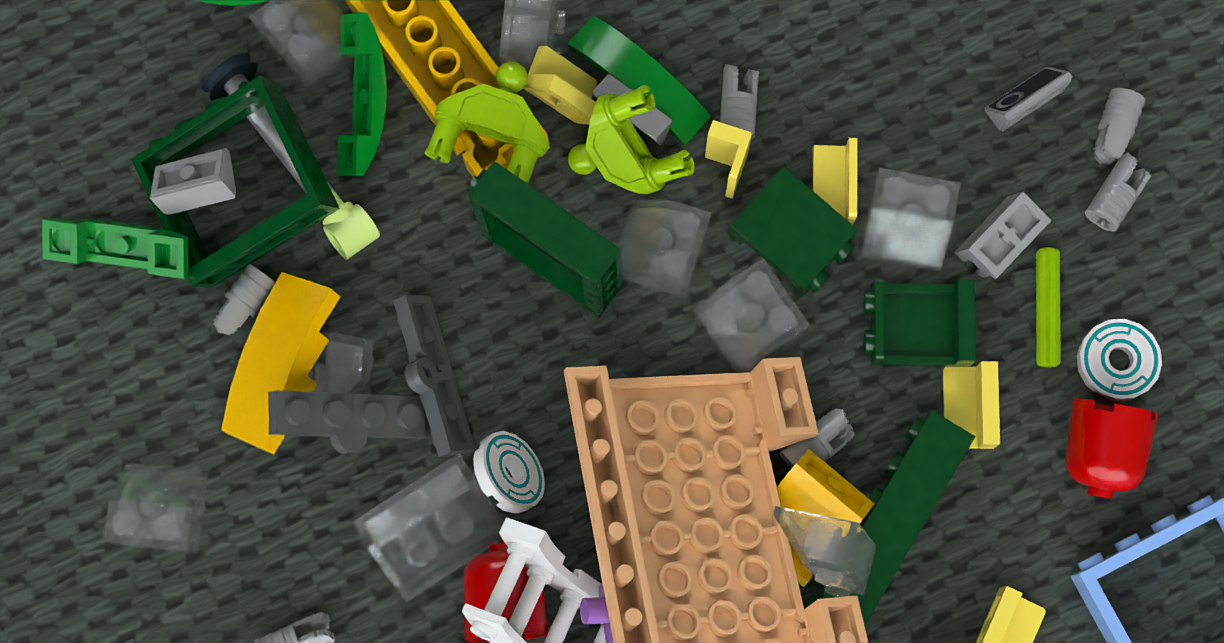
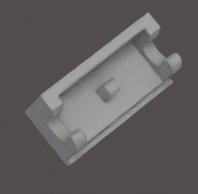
M1024 192L1007 196L954 253L962 261L967 262L969 260L978 267L975 272L979 276H992L996 279L1052 220Z

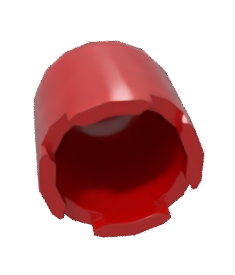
M1073 398L1065 453V468L1068 475L1075 482L1088 486V495L1113 499L1114 491L1121 492L1135 489L1143 481L1146 473L1158 413L1126 405L1114 404L1111 407L1096 404L1095 400Z
M505 543L488 545V553L477 555L468 562L463 577L464 605L466 603L482 610L485 609L509 557L507 553L508 546ZM525 565L501 614L508 622L529 579L527 575L529 568ZM544 588L523 632L524 640L541 638L548 635V617ZM464 616L465 641L489 643V641L478 637L470 631L472 625Z

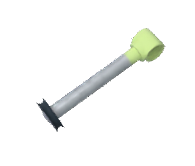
M249 53L234 55L214 68L204 80L202 90L210 92L209 99L211 101L227 97L238 90L241 82L249 83L257 72L258 64L250 62L251 55ZM264 105L247 116V119L307 194ZM328 183L340 209L323 220V229L337 252L344 259L348 260L379 238L380 233L373 220L360 205H353L351 202L344 203Z

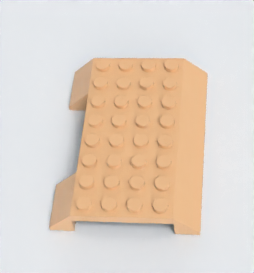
M800 357L762 359L751 372L617 379H609L607 366L565 368L564 377L613 643H869L857 595L817 599L806 609L803 606L769 456L771 451L816 437L819 434Z

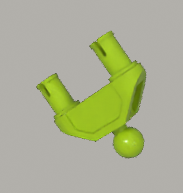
M508 61L502 64L496 72L495 79L499 89L487 84H481L451 95L438 104L434 113L435 119L438 122L428 148L425 150V154L428 157L437 160L439 156L441 157L440 162L449 163L459 133L466 129L512 145L515 150L507 170L528 184L537 158L546 154L549 143L524 98L515 94L521 91L527 84V71L518 62Z
M646 85L621 95L614 93L599 95L591 116L586 144H577L570 150L568 155L569 166L575 173L587 175L598 168L605 180L638 194H650L660 191L665 182L692 175L695 167L692 157L683 160V158L688 157L690 154L687 150H681L676 154L660 159L653 157L629 120L630 117L651 112L655 109L653 93L644 96L645 93L650 91V88Z

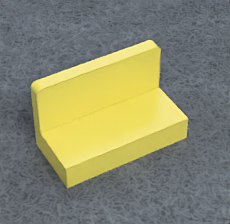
M539 46L528 73L527 84L523 89L573 122L590 125L596 103L592 100V93L597 86V80L548 46Z
M713 120L707 136L705 158L732 166L725 196L733 199L748 156L752 132Z
M849 137L846 146L814 145L812 149V191L853 225L857 218L858 140L857 138Z
M981 361L976 367H945L943 369L944 418L976 436L969 449H994L1000 445L998 361Z
M1008 586L1001 587L997 592L976 643H1033L1046 611L1043 607L1021 598L1023 593Z

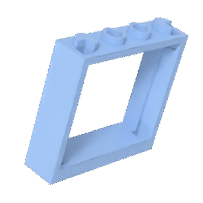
M1208 495L1188 505L1187 508L1190 514L1176 520L1174 514L1169 515L1150 525L1154 533L1142 539L1135 533L1115 543L1114 546L1117 552L1103 559L1099 552L1078 563L1081 571L1070 577L1107 643L1132 642L1097 579L1213 518H1216L1224 532V498L1213 501L1211 496Z

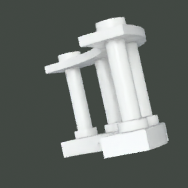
M506 517L499 534L508 546L507 553L509 557L485 609L482 610L465 603L462 613L472 625L470 631L490 643H527L521 636L546 584L561 593L560 599L562 603L544 643H563L578 608H580L582 598L599 597V586L601 583L582 570L575 569L572 573L562 565L565 556L554 545L546 531ZM525 565L529 568L527 571L529 579L508 622L501 614ZM601 623L593 643H606L603 623Z

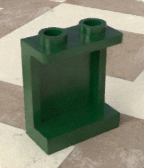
M783 166L732 222L728 235L740 245L742 242H745L795 285V292L802 297L808 289L815 293L830 276L825 270L835 259L842 263L857 246L852 240L858 229Z
M874 279L870 286L871 290H864L863 311L864 314H871V330L864 331L863 349L864 354L871 355V366L970 367L976 361L974 279H958L955 284L883 283V279Z

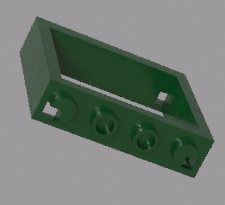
M260 76L249 83L241 82L238 90L229 96L213 100L206 106V111L195 118L179 122L174 127V132L164 138L149 142V148L131 159L163 229L188 237L187 281L193 287L212 288L247 267L248 264L255 262L340 209L279 82ZM265 105L307 195L208 256L187 210L166 215L150 199L155 166L184 158Z
M495 161L487 170L483 169L478 177L474 176L468 186V189L471 190L468 196L482 236L600 318L623 287L621 249Z

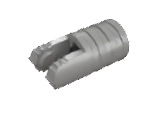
M725 64L723 69L720 122L752 132L751 139H753L756 126L759 71L748 69L743 79L741 92L737 91L738 67Z
M1125 88L1111 89L1105 110L1101 116L1102 119L1098 125L1099 134L1093 152V159L1099 162V165L1110 164L1115 161V158H1121L1124 155L1123 153L1126 152L1125 148H1127L1129 140L1135 134V128L1138 125V119L1141 116L1142 108L1146 101L1145 97L1141 94Z
M1129 152L1125 153L1118 160L1085 211V216L1088 220L1107 231L1115 232L1118 229L1120 223L1124 220L1151 177L1150 173L1144 168L1133 172V169L1136 168L1137 160Z
M248 264L246 270L234 282L229 292L227 291L224 295L228 300L218 311L219 314L215 315L216 318L213 319V325L220 334L224 333L230 336V334H234L237 331L238 327L242 326L249 315L254 318L275 284L272 279L251 264Z
M835 408L816 422L819 433L816 437L789 445L779 452L790 469L793 468L808 449L826 462L842 449L847 442L853 439L855 434L851 424H847L848 420L845 417L844 410Z
M320 612L280 628L275 632L266 634L261 638L259 637L253 642L334 643L335 637L334 633L327 630L330 628L329 615Z

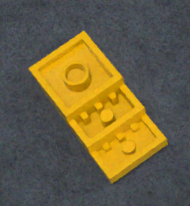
M281 272L261 307L244 345L229 391L221 428L223 432L268 453L275 454L286 435H269L268 392L276 390L314 391L318 383L310 378L308 374L329 342V339L319 331L340 299V295L329 287Z

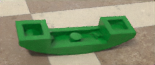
M358 12L341 15L340 55L354 57L352 135L338 136L337 176H363L376 153L386 112V73L382 49L368 13Z
M593 16L567 43L573 51L594 69L597 70L599 68L606 75H612L631 90H635L643 85L648 86L650 91L645 93L644 96L653 93L655 108L672 119L668 132L684 146L711 119V115L664 67L629 38L601 19Z
M66 218L42 219L43 259L74 264L91 261L148 269V274L180 279L188 278L187 236L165 229L123 222Z

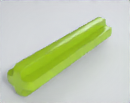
M1052 247L1039 248L1036 252V363L1040 367L1048 368L1057 367L1061 363L1060 251Z

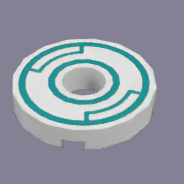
M1127 319L1107 320L1093 327L1082 340L1077 353L1078 372L1085 385L1093 392L1104 396V398L1112 401L1131 400L1147 392L1158 380L1162 367L1161 349L1153 334L1141 324ZM1120 349L1127 353L1130 359L1127 370L1119 371L1111 366L1109 354L1112 350Z
M506 431L495 432L484 438L479 443L480 447L475 451L473 457L475 476L482 491L487 497L493 495L499 501L496 505L503 511L516 514L534 507L543 497L545 488L543 469L536 454L525 441L517 435ZM505 467H507L508 470L510 471V473H511V475H512V478H511V477L509 476V474L507 473Z

